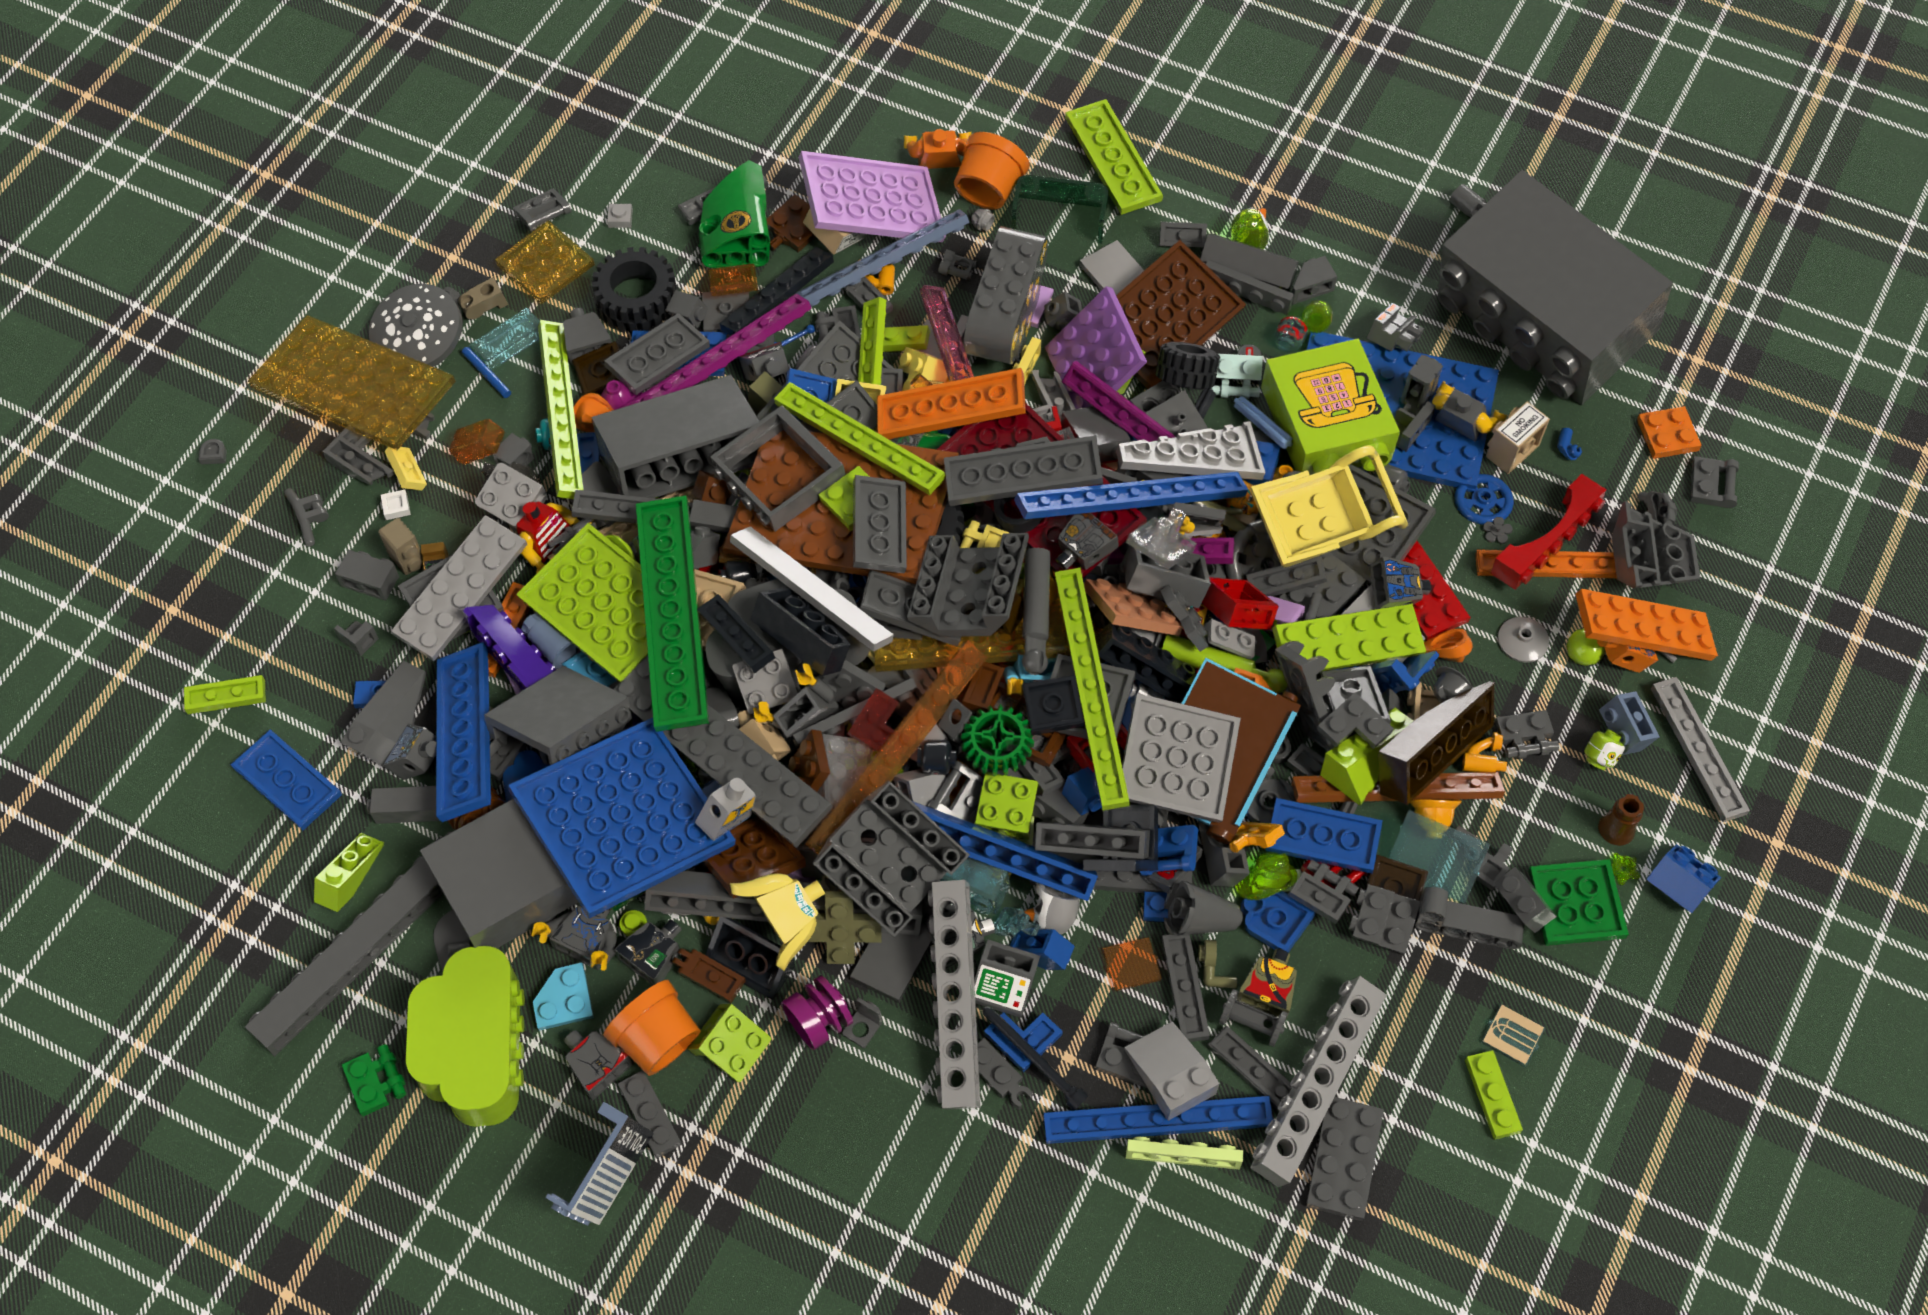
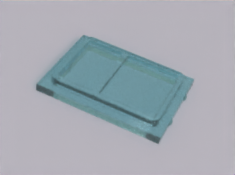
M1409 810L1403 825L1400 826V832L1393 849L1390 850L1389 858L1429 871L1425 887L1442 888L1448 892V897L1466 903L1475 879L1479 875L1480 867L1490 843Z

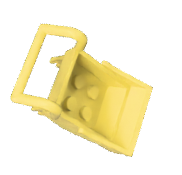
M1371 445L1353 450L1338 459L1329 469L1310 475L1307 470L1292 476L1251 486L1250 488L1278 559L1284 568L1337 550L1355 541L1373 538L1392 527L1398 526L1401 529H1405L1408 526L1407 519L1376 449ZM1365 456L1372 460L1395 515L1375 525L1372 523L1348 466Z

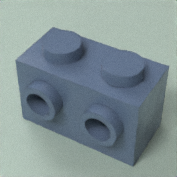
M1636 691L1616 695L1599 709L1608 729L1621 736L1619 741L1625 746L1622 755L1640 752L1660 737Z

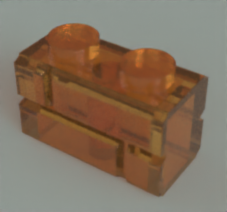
M484 419L457 429L453 438L455 441H452L449 452L456 457L457 461L463 464H469L470 462L496 454L500 446L499 442L502 441L505 433L504 429L490 419Z

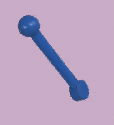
M811 324L808 325L805 330L782 341V346L807 333H814L815 327Z

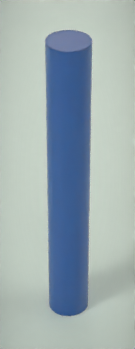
M465 347L462 350V354L504 398H508L511 395V391L469 347Z

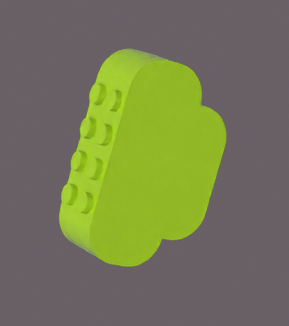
M478 946L457 951L447 961L443 975L429 977L421 981L413 989L408 1000L406 1066L409 1073L418 1082L420 1089L428 1098L438 1102H446L451 1106L454 1115L459 1121L474 1127L496 1125L508 1119L517 1107L519 1086L524 1084L523 1070L519 1069V1059L524 1058L523 1042H520V1032H524L523 1015L520 1016V1006H524L525 1003L524 990L520 989L519 980L508 958L499 949L491 946Z

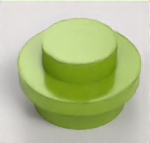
M628 911L620 919V929L626 936H631L647 923V919L640 911Z

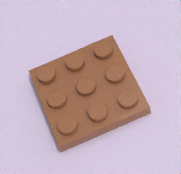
M1086 579L1084 583L1085 592L1113 625L1180 636L1183 626L1176 619V615L1166 608V604L1163 601L1144 593L1136 594L1126 588V583L1116 585L1104 579H1097L1096 581Z

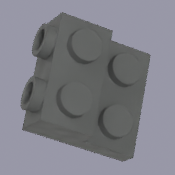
M1370 884L1367 885L1366 890L1361 888L1356 903L1361 905L1359 915L1353 914L1349 930L1353 931L1352 938L1405 955L1420 901Z

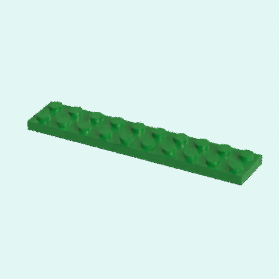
M685 495L636 503L654 728L656 732L708 724L709 716L699 612L697 610L698 600L688 499Z

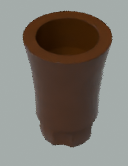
M1627 794L1625 797L1618 799L1609 812L1601 817L1598 829L1605 841L1613 845L1622 846L1634 839L1637 825L1644 811V804L1639 800L1638 796Z

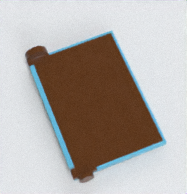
M1205 658L1181 704L1241 719L1223 821L1218 823L1193 816L1190 817L1208 825L1206 834L1212 839L1229 845L1241 825L1301 705L1297 704L1298 697L1290 692L1285 691L1281 696Z

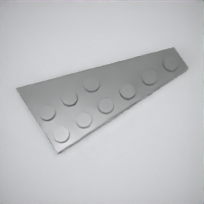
M1251 421L1243 422L1242 426L1234 427L1232 424L1225 425L1221 430L1207 428L1179 433L1175 438L1161 436L1158 437L1157 441L1152 442L1144 439L1118 444L1116 450L1120 469L1192 475L1238 472L1242 479L1263 480L1265 475V469Z

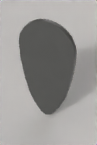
M453 910L446 913L438 921L434 930V943L443 971L447 961L453 954L461 949L474 946Z

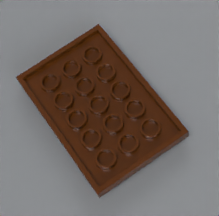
M1181 240L1116 295L1140 348L1146 352L1145 358L1147 363L1134 376L1147 389L1160 383L1162 380L1155 373L1162 344L1184 342L1203 346L1246 306Z

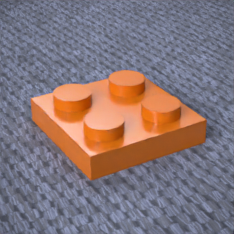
M1685 406L1639 414L1637 418L1653 459L1696 452L1702 446Z

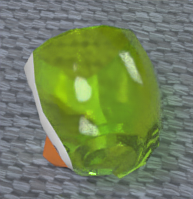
M1249 208L1236 214L1231 223V240L1264 249L1269 241L1266 209L1256 210Z

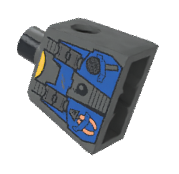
M1383 556L1369 565L1375 609L1407 604L1414 605L1422 600L1423 595H1428L1431 591V582L1420 578L1419 567L1416 564Z

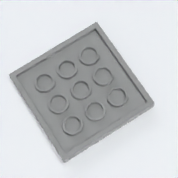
M1137 693L1134 698L1122 761L1129 802L1155 805L1159 809L1218 823L1222 822L1241 718Z

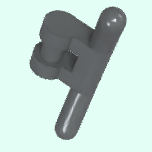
M287 488L284 494L297 516L304 542L308 547H312L315 544V539L310 523L324 522L329 518V514L326 508L322 507L323 500L320 495L314 494L299 499L293 489Z

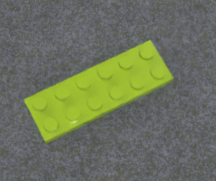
M1106 99L1066 112L1065 119L1121 215L1163 200L1162 192Z
M1413 604L1279 624L1272 628L1277 648L1291 641H1299L1304 645L1299 655L1307 660L1315 656H1323L1328 659L1329 662L1322 671L1412 657L1426 653Z

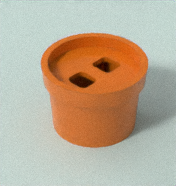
M976 132L967 139L963 150L964 157L954 180V186L958 193L972 204L985 209H1000L1004 206L1016 184L1021 182L1028 172L1030 163L1026 154L1008 139L989 132Z
M663 980L653 985L635 998L610 1022L603 1034L614 1047H620L648 1076L656 1074L672 1063L696 1040L701 1032L678 1000V993L669 980Z

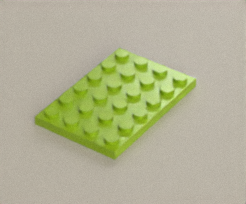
M587 523L516 595L620 683L648 656L641 565L591 524Z

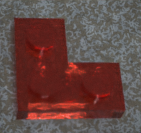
M876 688L847 734L893 763L907 741L906 737L885 725L899 702Z

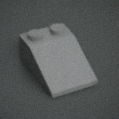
M1173 1021L1124 1047V1050L1168 1121L1216 1095L1220 1083L1205 1059Z

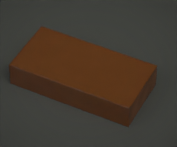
M980 660L962 704L970 710L977 712L981 709L987 713V707L991 706L1005 668Z

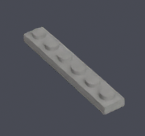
M1674 677L1653 684L1651 691L1722 822L1747 815L1750 810L1678 678Z

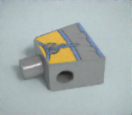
M734 778L709 796L695 823L715 841L750 818L752 814L751 808L754 806L756 795L742 779Z

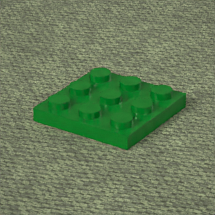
M1610 859L1530 866L1528 872L1531 884L1557 916L1542 927L1545 946L1627 938L1629 933Z

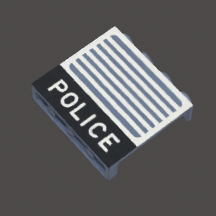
M605 1102L601 1105L598 1113L617 1125L572 1200L568 1203L553 1193L546 1196L547 1199L553 1202L551 1207L553 1210L587 1226L590 1222L600 1225L654 1134L640 1123Z

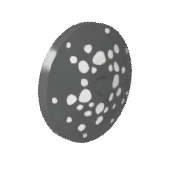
M412 284L402 287L388 295L376 308L369 326L371 347L385 365L396 371L415 373L428 370L445 360L458 344L463 327L461 311L454 299L440 287L430 284Z

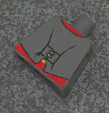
M574 1030L564 1040L565 1044L571 1049L565 1056V1059L592 1101L633 1065L630 1057L621 1048L614 1047L597 1031L591 1032L584 1038L577 1030Z

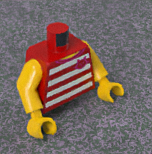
M528 502L523 506L522 510L525 515L517 523L516 529L518 535L526 540L527 546L520 554L532 567L536 566V573L545 566L543 563L548 559L547 556L552 554L551 551L559 546L557 544L549 549L547 542L565 532L564 529L566 527H571L572 524L575 525L580 521L577 517H572V511L563 505L551 502L547 504Z

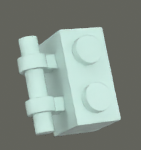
M1218 354L1220 355V362L1216 379H1221V386L1214 385L1211 388L1216 395H1220V398H1228V396H1244L1246 399L1259 397L1260 388L1250 387L1251 380H1261L1263 356ZM1229 379L1243 380L1242 387L1229 386Z

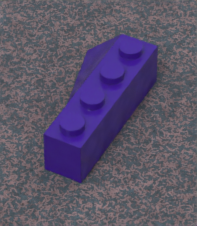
M493 605L472 606L463 609L472 635L479 643L483 642L487 646L488 653L521 690H525L556 671L549 661L545 663L540 658L542 654L534 644L529 645L525 641L527 638L519 627L515 629L512 627L509 616L503 610L499 612Z

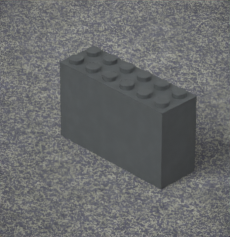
M732 375L592 417L600 457L619 494L646 498L659 497L695 485L699 470L714 474L712 472L714 466L710 456L759 422ZM759 448L731 467L730 470L735 473L753 467Z

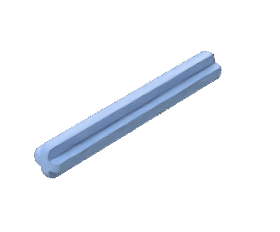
M1244 396L1234 399V407L1281 448L1286 449L1288 446H1292L1293 443L1291 441L1293 438Z

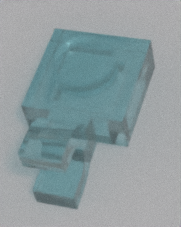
M1004 907L994 923L997 935L1015 937L1020 930L1028 935L1036 936L1041 927L1036 923L1029 922L1031 917L1025 914L1022 908Z

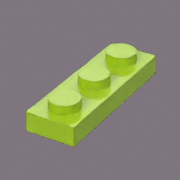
M262 675L184 687V710L187 714L266 702L265 679Z
M1494 1051L1467 1056L1465 1063L1493 1139L1496 1140L1520 1134L1523 1129Z

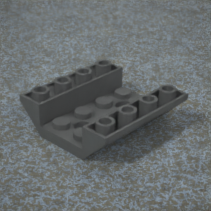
M1004 533L1000 547L960 548L954 535L929 536L907 615L908 621L939 636H991L1009 619L1029 539L1028 533ZM985 568L981 573L975 574L977 570ZM975 609L969 615H964L968 610Z
M888 780L869 794L834 831L822 847L813 864L895 938L913 918L910 912L928 894V891L932 889V882H939L947 872L952 875L970 854ZM867 829L875 831L876 835L874 841L870 844H864L861 841V834ZM906 866L915 868V876L911 880L901 878V871Z

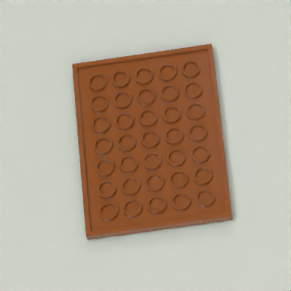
M783 430L759 447L746 487L772 511L826 471ZM809 431L843 464L846 474L860 466L870 477L904 481L825 433ZM897 444L944 472V458L959 456V453ZM946 478L931 495L906 482L905 573L874 571L909 583H917L929 536L937 534L948 499ZM820 499L776 532L769 525L764 526L757 518V513L753 509L749 511L740 500L723 546L725 554L749 557L730 543V537L738 531L752 527L802 566L868 576L870 569L853 567V530L850 531Z

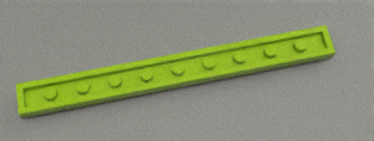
M540 320L538 332L556 495L560 498L574 499L575 490H583L564 326L563 323Z
M1075 568L1055 572V580L1102 811L1130 806L1081 569Z

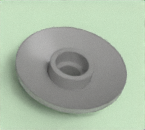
M1515 617L1507 620L1501 626L1498 632V644L1503 653L1509 658L1518 662L1529 663L1537 661L1545 655L1549 647V636L1545 628L1537 621L1527 617Z

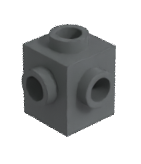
M1065 291L1044 305L1047 325L1059 331L1082 311L1081 301Z

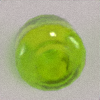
M1314 300L1308 303L1303 310L1302 321L1310 332L1321 333L1327 330L1332 323L1333 310L1325 301Z

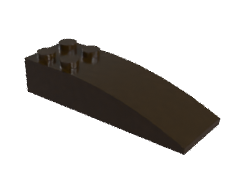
M1489 681L1439 704L1413 721L1387 745L1383 746L1378 753L1380 794L1408 805L1494 726V682Z

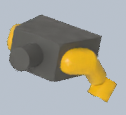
M1445 381L1441 383L1432 400V404L1436 406L1435 408L1440 410L1435 420L1473 441L1477 440L1480 433L1485 434L1492 431L1498 422H1505L1508 416L1507 414L1500 413L1498 410H1494L1489 418L1486 406L1482 402L1468 394H1464L1455 389V387H1450Z

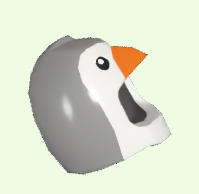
M1037 883L1035 891L1039 895L1038 903L1034 908L1024 911L1026 917L1033 922L1036 929H1054L1061 935L1066 933L1077 918L1080 909V898Z

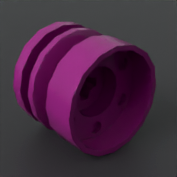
M822 975L814 979L816 988L811 983L805 985L808 999L795 992L781 1002V1007L789 1022L801 1039L812 1050H816L829 1040L826 1026L835 1033H840L842 1031L840 1023L845 1027L853 1023V1018L844 998Z

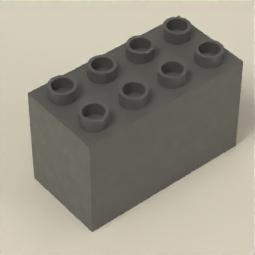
M1521 170L1443 244L1437 297L1442 306L1449 312L1457 314L1462 311L1474 320L1473 327L1483 339L1488 342L1498 339L1510 349L1509 355L1518 367L1526 371L1533 367L1545 376V383L1555 396L1563 400L1570 396L1582 406L1660 330L1673 282L1524 170Z

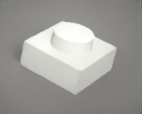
M406 490L381 495L386 520L411 515Z

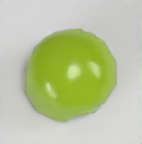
M1584 628L1573 632L1566 644L1568 656L1575 663L1584 666L1599 663L1606 652L1604 647L1598 645L1597 640L1586 638Z

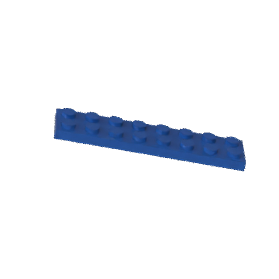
M483 642L437 659L436 817L441 822L491 805L490 733L484 714L489 712L488 648Z

